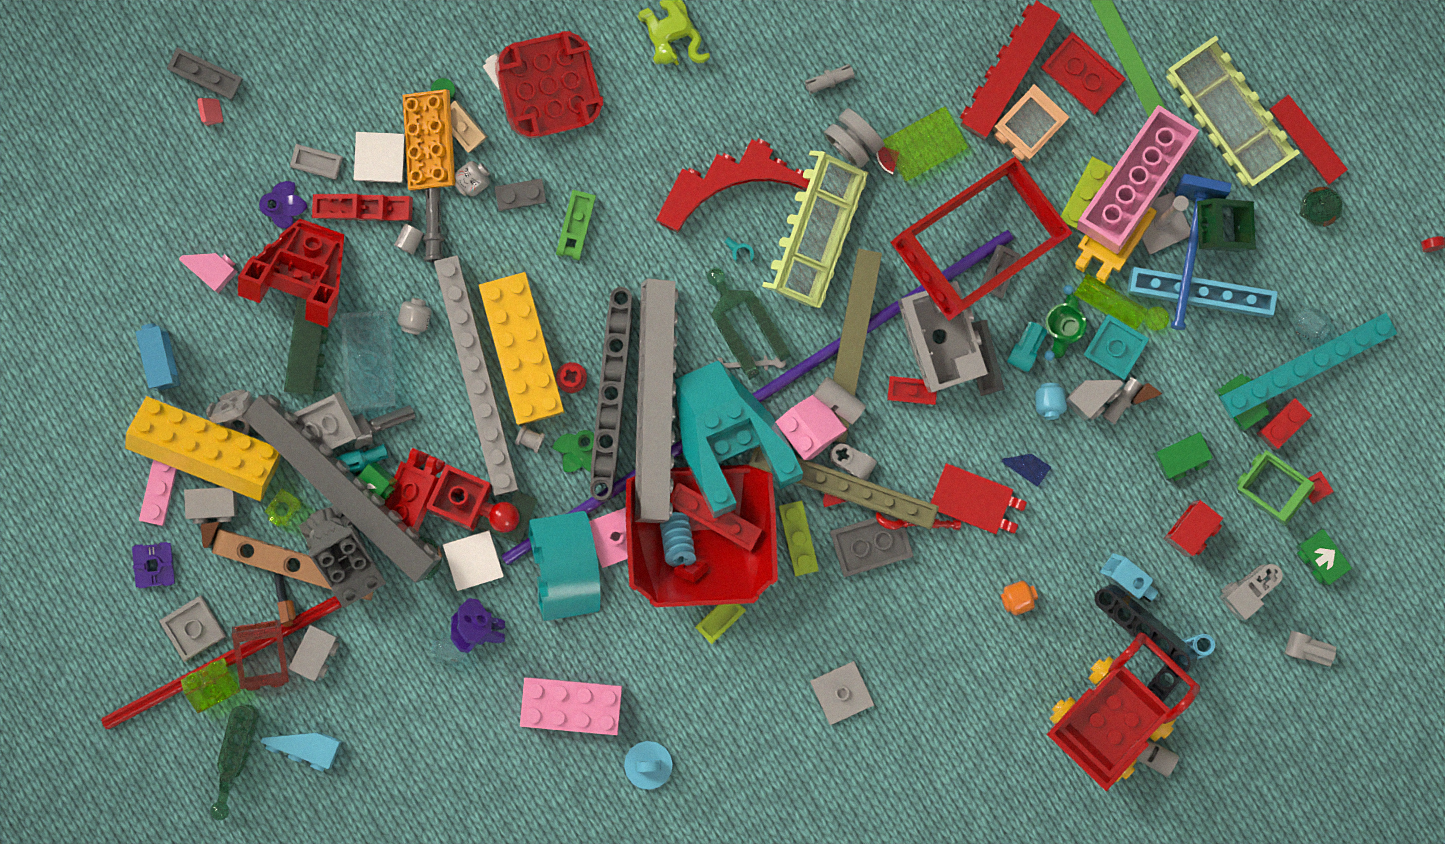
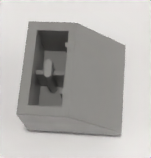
M1085 380L1066 398L1067 405L1083 421L1089 418L1091 420L1096 419L1105 410V407L1102 405L1106 401L1110 403L1122 392L1120 387L1123 382L1121 380Z

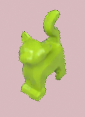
M682 0L660 1L661 9L666 10L668 13V17L660 21L649 8L638 12V18L640 22H646L649 38L655 46L653 61L656 65H668L671 63H675L676 66L679 65L676 50L670 43L686 36L692 39L688 47L690 59L696 63H704L709 60V53L698 54L697 52L702 41L701 36L689 19L686 6Z

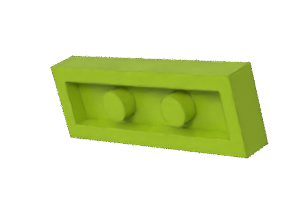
M1093 156L1091 157L1060 216L1067 226L1080 231L1077 229L1078 220L1109 177L1113 169L1112 166Z
M802 500L778 506L795 577L819 571Z

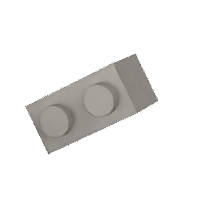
M225 487L184 490L186 519H192L193 524L207 523V518H217V522H232L231 517H238L237 492Z
M310 625L288 669L313 681H318L319 677L323 679L329 669V665L326 664L329 657H334L340 646L337 643L339 637L315 625Z

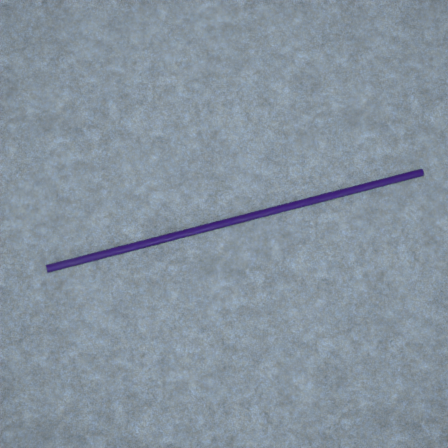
M1009 230L1004 231L942 271V274L949 282L994 253L997 245L1005 246L1014 240ZM920 285L902 298L925 291V288ZM898 300L869 319L867 334L901 313ZM841 337L752 393V395L761 403L838 353ZM682 439L671 446V455L674 458L683 453ZM636 469L615 482L612 498L626 490V480L635 476ZM608 487L596 495L600 497L605 496L608 493ZM591 497L568 513L585 511L588 514L605 502H599L594 497ZM529 538L501 555L507 565L532 550Z

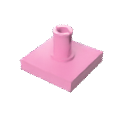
M626 507L589 521L596 553L602 568L628 559Z

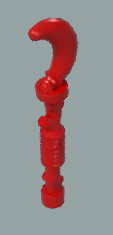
M876 513L877 522L886 529L897 530L901 527L917 526L900 519L891 521L884 518L881 513ZM935 519L932 528L944 527L946 529L960 530L961 521L953 520L951 522L949 520L940 521Z

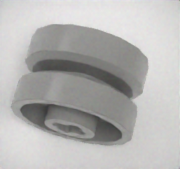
M847 108L839 116L841 126L832 123L823 134L840 155L861 170L869 161V155L866 151L876 154L884 146V142L863 118Z

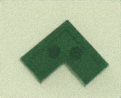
M518 491L514 492L510 503L518 509L520 520L517 527L511 532L501 533L494 530L489 523V519L484 516L480 517L476 528L484 531L490 530L492 534L521 544L538 499Z

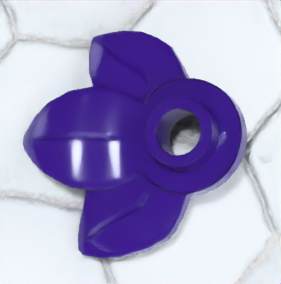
M284 181L276 184L272 192L263 195L259 201V209L262 214L271 217L274 224L282 229L289 228L293 224L292 217L303 213L308 207L301 197L293 195L295 182ZM274 201L276 207L273 209L269 208L267 202Z

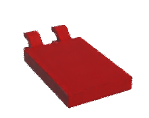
M412 448L407 462H400L394 476L398 481L393 487L395 491L385 500L384 505L390 510L399 513L405 525L419 531L427 512L426 506L439 480L436 475L444 469L446 462ZM426 463L424 470L419 469L421 465Z
M945 463L930 502L939 506V513L995 535L999 528L1015 534L1018 524L1002 519L1007 506L1023 512L1027 504L1026 501L1011 496L1014 489Z

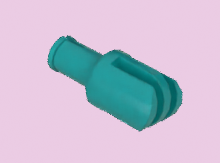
M385 444L366 451L360 448L352 450L335 458L338 461L345 462L350 467V472L353 475L362 473L368 464L388 459L389 454Z

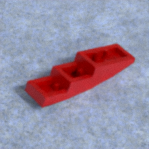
M313 194L312 218L361 221H412L413 197Z

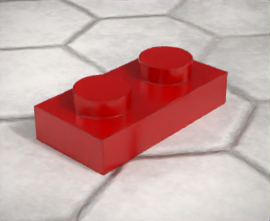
M889 376L887 401L936 405L937 391L928 392L923 379Z

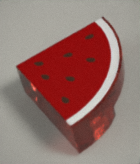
M882 147L875 154L876 160L884 172L893 175L899 151Z

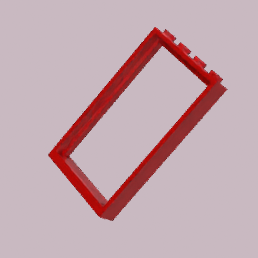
M1014 156L902 231L890 243L947 320L950 321L1069 237L1072 231L1025 170L1024 166ZM1006 175L1050 234L1051 238L961 299L915 236Z

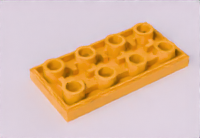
M444 89L403 95L408 190L415 191L455 186L450 90Z

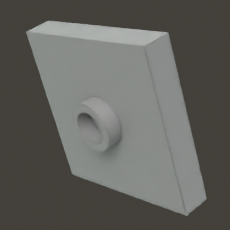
M854 661L810 681L830 725L874 706Z

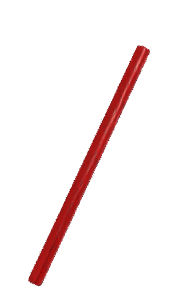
M336 596L329 598L297 615L293 620L292 626L285 627L280 624L101 719L105 729L117 726L342 607Z

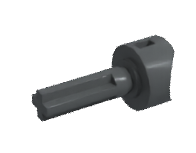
M411 405L369 421L367 418L365 419L362 413L353 416L362 434L355 442V450L373 444V433L415 419Z

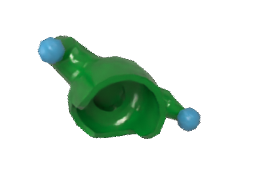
M1065 285L1063 288L1066 294L1065 303L1055 305L1046 316L1045 324L1047 330L1054 338L1051 351H1047L1044 354V358L1047 361L1062 358L1069 344L1078 342L1084 336L1087 329L1085 315L1079 309V302L1073 293L1074 289L1071 285Z

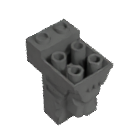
M334 505L318 510L311 514L310 518L298 525L310 549L308 553L310 558L330 585L343 608L386 584L378 565L368 552L356 526Z

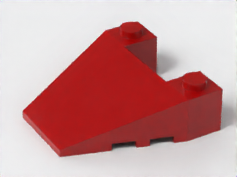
M303 219L297 220L279 235V239L273 244H267L263 252L256 257L252 256L247 261L238 276V296L261 303L269 287L306 299L305 320L328 328L338 307L344 234Z

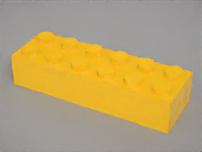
M526 272L479 284L517 425L521 426L565 414Z
M148 396L144 399L126 432L125 449L258 501H261L280 463L281 454L270 444Z

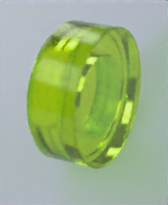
M1159 306L1150 308L1144 315L1145 325L1153 331L1162 330L1169 322L1168 312Z

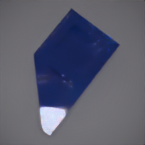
M1032 453L1003 458L1001 460V463L1036 487L1040 485L1051 469V466Z

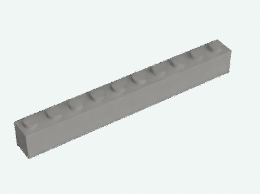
M456 255L434 261L494 496L497 497L520 491L460 258Z
M647 278L641 283L634 522L664 523L669 521V517L672 516L673 505L670 503V493L673 491V479H670V469L674 465L671 445L674 443L675 434L674 431H671L672 421L675 418L672 398H674L676 393V385L673 383V374L676 372V360L673 359V352L677 346L674 326L677 325L678 314L675 312L678 289L675 288V281Z

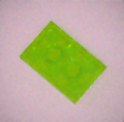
M945 106L883 139L884 147L887 148L905 183L969 148Z

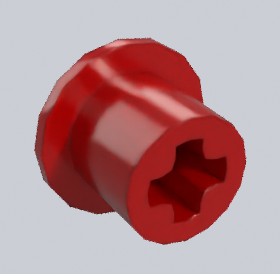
M568 362L558 369L556 381L563 391L576 393L584 388L587 382V374L580 364Z

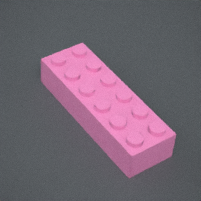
M1158 105L1078 220L1077 229L1118 254L1197 140L1199 130Z

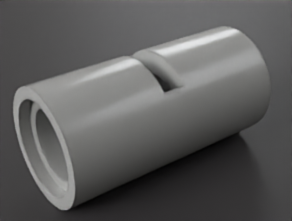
M828 376L813 394L814 397L830 409L833 408L834 412L851 425L866 408L863 402Z
M1147 739L1146 741L1149 743V746L1137 757L1138 761L1168 777L1175 768L1179 756L1154 741Z

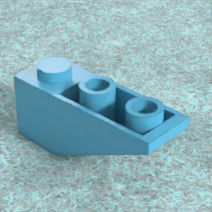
M321 732L263 737L261 743L266 744L265 749L279 754L281 750L289 754V759L300 763L304 759L311 762L310 767L324 771L325 768H332L342 741Z

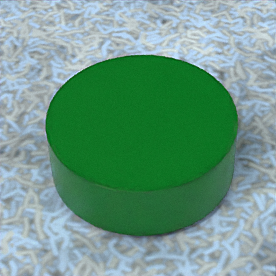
M446 78L437 79L432 84L431 91L450 90L451 101L456 93L454 84Z

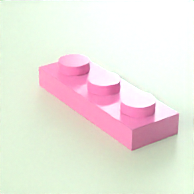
M153 460L139 521L164 526L176 478V468Z

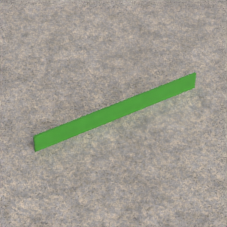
M1090 0L1148 117L1151 116L1158 105L1166 109L1112 0Z

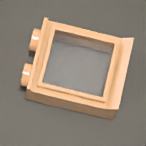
M1034 84L994 126V137L1003 145L1007 143L1013 149L1011 152L1018 160L1022 161L1024 159L1028 162L1061 128L1069 116Z

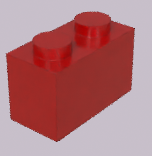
M1296 398L1291 399L1256 434L1272 450H1277L1312 414Z

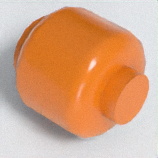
M1023 580L1004 587L1003 594H1000L1006 612H1011L1014 616L1033 610L1035 608L1034 600L1038 599L1035 587H1029L1027 582Z

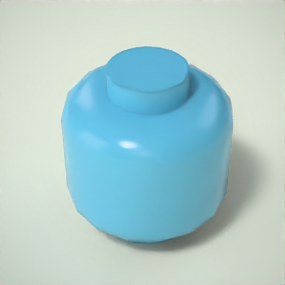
M1058 383L1042 384L1035 392L1037 413L1045 416L1046 420L1058 419L1059 415L1067 410L1065 389L1060 387Z

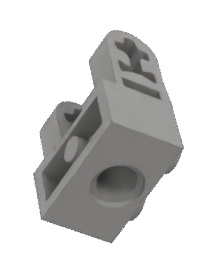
M1274 564L1259 565L1238 582L1235 581L1234 583L1230 582L1221 590L1223 594L1219 599L1237 620H1247L1264 605L1260 599L1281 582L1283 577L1282 570Z

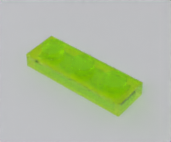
M1086 273L1074 292L1075 296L1105 314L1111 315L1134 330L1138 329L1149 311Z

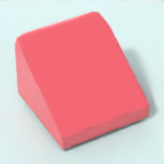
M199 98L197 100L201 121L206 126L223 122L220 101L218 99Z

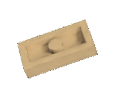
M454 101L450 104L452 134L464 149L471 153L488 136L458 101Z

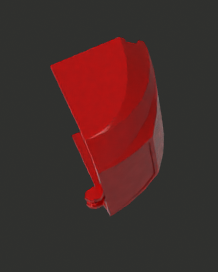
M747 464L720 466L737 502L736 509L730 512L762 529L763 532L753 550L749 551L689 517L696 561L708 563L709 571L695 583L675 576L674 568L676 567L668 565L665 561L660 523L634 522L635 476L627 479L626 537L629 587L634 591L640 592L654 607L755 603L759 599V595L778 580L776 512L772 473ZM689 467L670 469V479H673V491L679 482L702 495ZM673 508V512H672V513H674V512H681V511H679V510Z

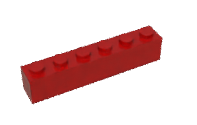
M1037 0L1033 6L1027 5L1021 17L1025 18L1021 26L1015 25L1009 35L1012 41L1008 47L1003 45L997 55L1000 61L996 67L990 66L984 76L988 79L984 87L979 85L972 96L975 102L971 108L966 106L959 118L963 120L960 125L962 128L985 141L1061 15Z

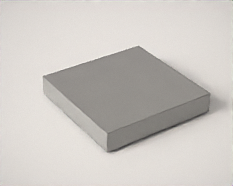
M202 595L159 621L184 662L227 637Z

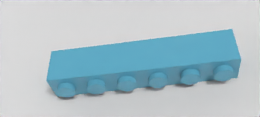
M1133 267L1130 270L1126 294L1178 302L1182 275ZM1192 277L1187 304L1270 318L1274 316L1277 291Z

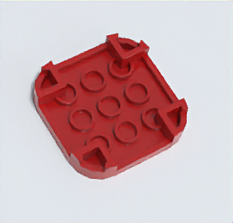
M562 31L552 35L512 43L498 54L495 62V73L507 120L511 129L518 135L525 138H539L581 128L594 122L599 116L603 106V96L600 97L589 54L591 49L587 41L585 42L579 35L571 31Z

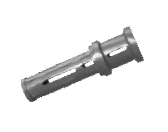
M438 188L425 189L427 229L423 237V241L426 242L424 262L429 263L445 259L442 243L445 241V237L441 234V189Z

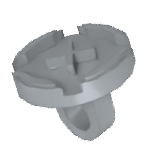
M242 389L231 391L222 395L219 398L220 402L217 404L214 402L210 403L206 409V414L211 422H223L225 427L245 435L249 432L251 425L242 418V415L254 402L249 391L245 392ZM240 420L244 423L245 427L237 428L232 421Z

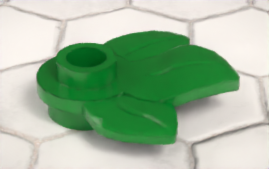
M582 430L576 435L567 433L555 441L553 449L564 453V472H574L583 466L591 473L594 443L593 432ZM589 438L590 445L587 447L582 446L581 440Z

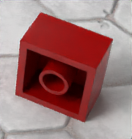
M1193 501L1163 539L1185 557L1199 556L1207 546L1205 543L1206 539L1211 535L1214 537L1221 529L1222 525L1220 522L1223 517L1203 501Z

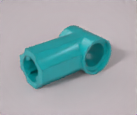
M1029 321L1019 342L1014 345L1006 362L1028 373L1048 330L1037 323Z

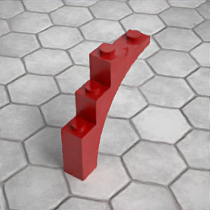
M759 138L757 141L751 139L739 164L735 163L736 159L726 153H723L722 156L716 154L704 179L701 178L702 174L692 168H689L688 171L682 168L656 218V223L678 233L687 218L703 202L716 193L732 186L750 182H775L807 191L810 180L803 177L804 171L800 169L793 171L787 168L788 164L778 158H775L774 161L771 160L770 157L773 154V149L770 148L771 145L768 142Z

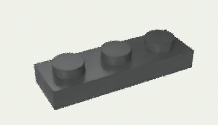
M178 47L167 67V70L232 101L243 81L242 77Z
M987 320L971 323L973 331H978L982 344L978 346L987 370L986 375L976 378L980 395L984 396L1005 390Z

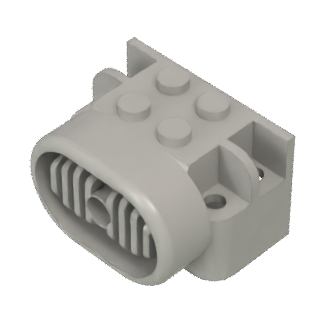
M951 282L950 285L959 297L963 299L958 282ZM926 290L898 299L910 347L928 392H935L987 374L978 346L982 344L978 331H973L971 322L974 321V317L970 307L948 321ZM937 329L944 333V340L941 343H935L932 339L933 332Z

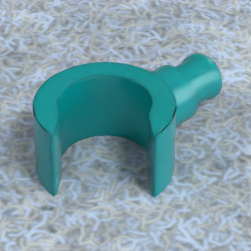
M730 237L724 241L729 246V249L733 251L732 257L735 263L737 261L736 253L742 248L750 252V261H753L754 251L750 245L745 243L738 244Z

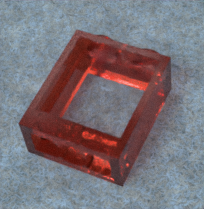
M280 620L232 627V639L240 689L254 691L260 689V686L280 687L289 682ZM276 637L281 672L245 678L240 642Z

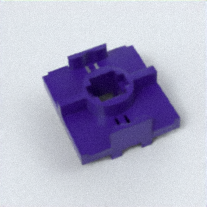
M160 542L159 544L132 546V567L134 569L136 587L147 588L149 586H169L175 584L171 543ZM157 559L158 571H150L149 560Z

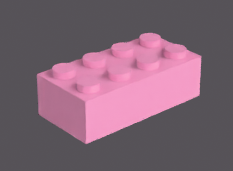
M525 677L520 727L618 735L622 686Z

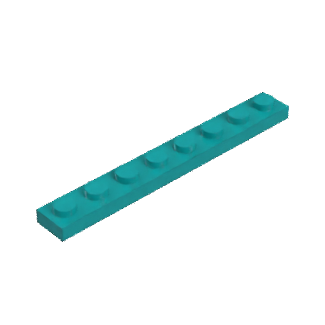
M1384 313L1219 398L1231 419L1396 335L1397 332L1387 313Z

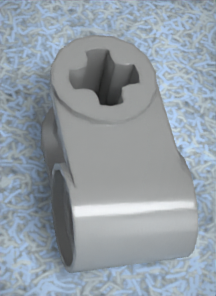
M846 444L836 445L829 454L830 460L834 465L845 470L851 476L865 481L868 480L877 464V461L872 457ZM844 449V455L847 459L837 460L838 455L836 451L839 452Z

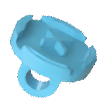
M644 741L637 743L629 750L625 757L624 768L626 776L632 784L641 789L650 790L660 787L668 780L672 772L673 763L670 753L664 746L658 742Z

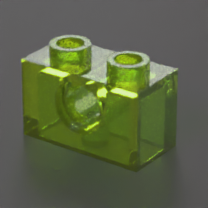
M225 658L212 662L207 667L191 673L181 680L184 694L198 714L241 692L238 678Z

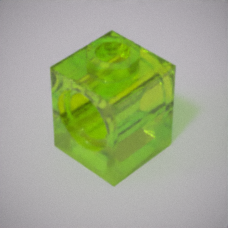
M281 488L264 512L269 515L267 519L277 527H280L281 524L288 526L304 502L286 489ZM285 502L289 507V511L285 516H280L277 512V507Z

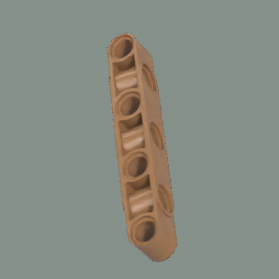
M218 529L212 553L331 589L309 555L231 531ZM246 544H250L254 548V554L251 557H247L243 553V547ZM292 558L300 561L301 565L298 571H293L289 567V562ZM374 591L362 597V599L371 600Z

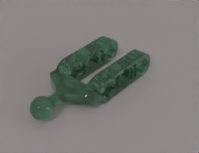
M714 267L708 271L707 281L717 287L721 297L711 317L748 380H751L760 375L759 370L727 318L726 313L745 303L777 359L782 362L791 357V354L754 292L748 290H729L724 282L726 278L725 272L720 268Z
M251 704L235 707L232 709L228 719L217 762L220 775V792L217 802L210 808L211 816L217 821H222L228 817L229 807L227 800L236 779L245 769L259 718L258 709ZM241 712L248 716L247 720H244L245 718L241 716ZM236 734H239L242 738L240 746L235 743L234 738ZM229 759H232V763L235 764V768H232V764L229 763Z

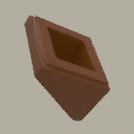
M1146 383L1133 398L1131 404L1134 406L1162 395V393L1151 384Z
M223 522L200 525L204 548H212L218 529H221Z

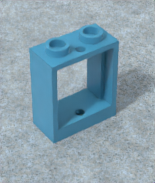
M156 323L141 326L142 330L135 331L149 389L158 392L181 386L168 330L160 325L156 326Z

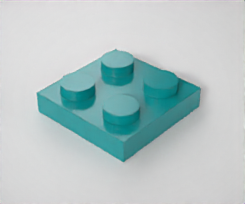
M1107 314L1082 356L1124 381L1149 338Z

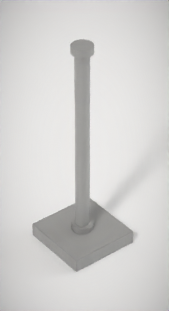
M1170 192L1155 199L1151 205L1153 209L1157 210V215L1141 238L1148 255H1152L1189 238L1190 226L1182 212L1189 205L1186 197H1175L1174 193Z

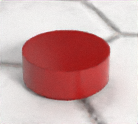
M1437 236L1423 240L1421 242L1423 252H1432L1445 248V237Z

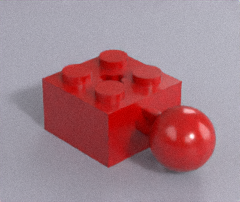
M448 464L445 465L426 506L429 513L474 532L481 516L488 518L491 527L501 533L514 530L520 520L519 511L513 504L500 502L493 505L487 502L493 491L490 482ZM463 494L464 500L457 502L455 497H460Z

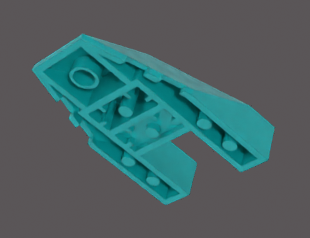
M719 360L675 379L683 455L713 519L736 509L737 502L719 464L760 447L780 489L802 480L803 471L771 413Z

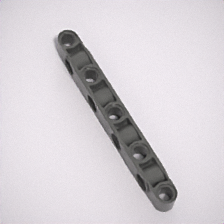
M617 287L611 292L606 319L590 493L599 502H607L612 498L618 466L633 322V297L625 287ZM619 294H626L628 296V301L623 305H619L615 301ZM613 342H622L623 349L620 352H612L610 347ZM609 389H616L618 396L614 400H608L605 396L606 392ZM606 436L612 437V446L602 448L600 444L602 438ZM605 484L608 486V493L602 497L597 496L595 492L597 486Z

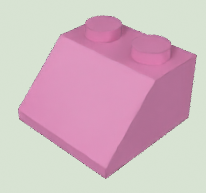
M813 395L792 407L776 421L782 433L804 460L814 459L848 430L834 411Z

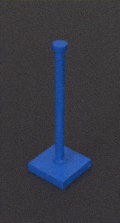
M1183 174L1175 187V197L1184 196L1188 200L1195 201L1175 319L1171 322L1172 329L1185 330L1186 328L1184 319L1199 240L1197 201L1213 198L1226 199L1230 193L1232 183Z

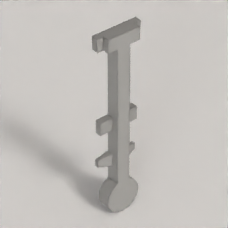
M764 356L763 361H754V357H749V362L723 363V359L718 358L726 368L750 367V371H755L754 366H764L765 371H768V365H775L777 368H783L786 365V359L783 356H777L774 360H768L767 356Z

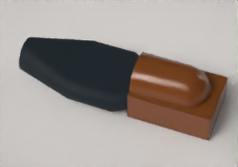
M278 573L274 575L279 601L277 604L282 625L288 627L293 625L296 612L294 602L287 600L283 575Z

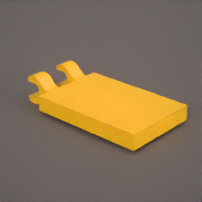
M1152 207L1149 208L1118 254L1085 234L1078 245V249L1082 251V254L1077 259L1075 268L1084 273L1092 258L1098 260L1103 265L1096 274V280L1105 284L1112 270L1120 273L1157 215V210Z

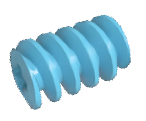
M674 512L669 517V521L660 523L665 561L673 567L684 563L685 566L692 565L696 561L693 539L691 538L690 520L682 512Z

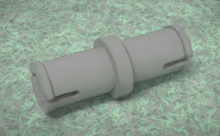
M847 64L832 71L828 69L824 71V74L804 82L809 95L828 87L830 89L835 88L836 84L851 78L853 79L855 76L851 65Z
M1130 377L1122 392L1115 398L1102 416L1115 425L1125 409L1130 408L1132 405L1130 402L1143 385Z

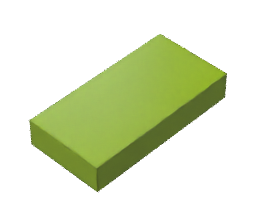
M741 604L717 605L695 628L713 644L746 609Z

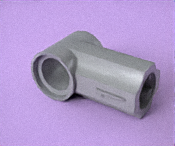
M1291 631L1284 654L1331 667L1337 647L1314 640L1311 636Z

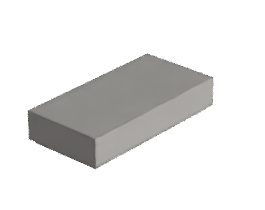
M296 144L290 168L337 180L343 157Z

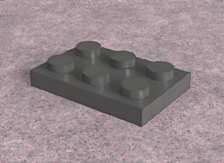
M882 515L884 518L891 521L898 520L897 518L888 515ZM876 517L830 531L843 577L914 557L905 528L901 527L897 530L886 529L877 522Z

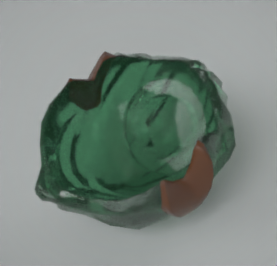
M1327 186L1316 187L1309 190L1302 198L1299 214L1314 226H1329L1341 217L1342 197Z

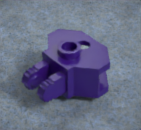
M468 598L451 617V640L460 652L469 653L478 644L483 645L484 642L498 644L505 642V634L493 631L494 629H504L505 621L491 617V613L484 609L478 599Z

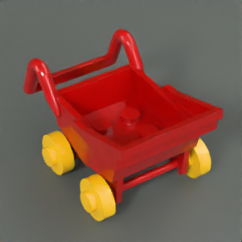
M1142 632L1137 634L1133 642L1115 660L1110 656L1104 661L1099 659L1090 668L1093 672L1088 677L1096 686L1093 689L1089 688L1077 701L1071 696L1065 702L1062 699L1058 701L1052 708L1054 713L1049 718L1054 725L1046 735L1106 792L1115 782H1118L1122 777L1126 780L1135 771L1133 766L1138 760L1137 757L1149 746V743L1146 741L1149 737L1156 742L1160 737L1165 739L1174 730L1172 725L1176 718L1193 703L1201 689L1198 683ZM1143 643L1190 686L1184 698L1171 710L1124 666L1141 648Z

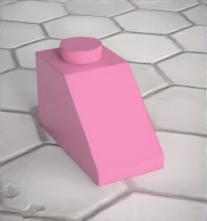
M213 253L183 255L179 258L183 264L217 293L238 272L233 268L235 263L225 254L223 257Z

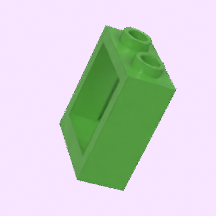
M1266 450L1263 455L1259 453L1254 458L1251 464L1253 468L1248 474L1244 472L1237 481V485H1239L1237 490L1239 494L1286 527L1315 489V486L1309 479ZM1268 463L1300 485L1280 512L1248 490Z

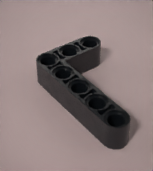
M1109 584L1096 592L1094 601L1098 608L1134 638L1138 633H1145L1142 630V623H1145L1150 628V634H1145L1187 674L1195 666L1197 654L1194 649L1118 586ZM1105 592L1111 594L1112 602L1105 599ZM1123 608L1130 610L1131 618L1124 615ZM1161 639H1164L1168 642L1169 649H1165L1161 646ZM1143 643V645H1144L1147 649H1149L1153 654H1155L1150 648H1148V647ZM1179 655L1187 658L1188 665L1180 662ZM1164 664L1147 688L1150 691H1155L1159 695V699L1164 703L1183 680L1169 666ZM1165 673L1172 675L1173 683L1166 680Z

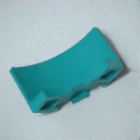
M580 511L529 520L528 537L535 564L539 563L541 576L537 577L538 606L543 621L598 612L600 610L599 568L587 513Z

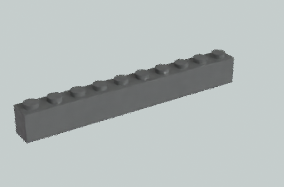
M272 394L259 395L242 415V418L414 582L422 581L441 560L437 555L438 551L431 544H425L419 538L420 534L417 530L405 525L399 513L385 506V500L378 494H373L367 488L368 485L363 479L355 477L345 462L338 461L332 455L333 451L327 445L320 444L315 439L316 435L307 427H302L298 423L299 419L295 414L281 407V401Z

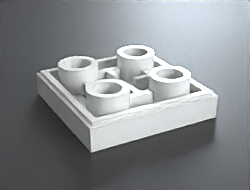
M356 132L354 181L403 183L405 134Z
M490 530L443 544L457 591L504 577Z

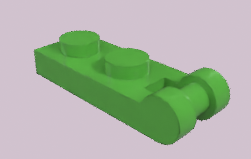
M572 190L556 255L561 257L567 255L571 256L573 260L580 261L596 195ZM567 240H575V247L567 246Z

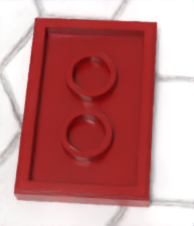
M1073 31L1040 68L1093 115L1099 111L1126 80L1121 73Z

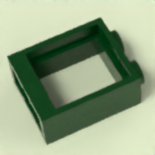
M1220 198L1197 201L1199 249L1230 252L1256 249L1254 201ZM1222 208H1233L1235 242L1224 241Z

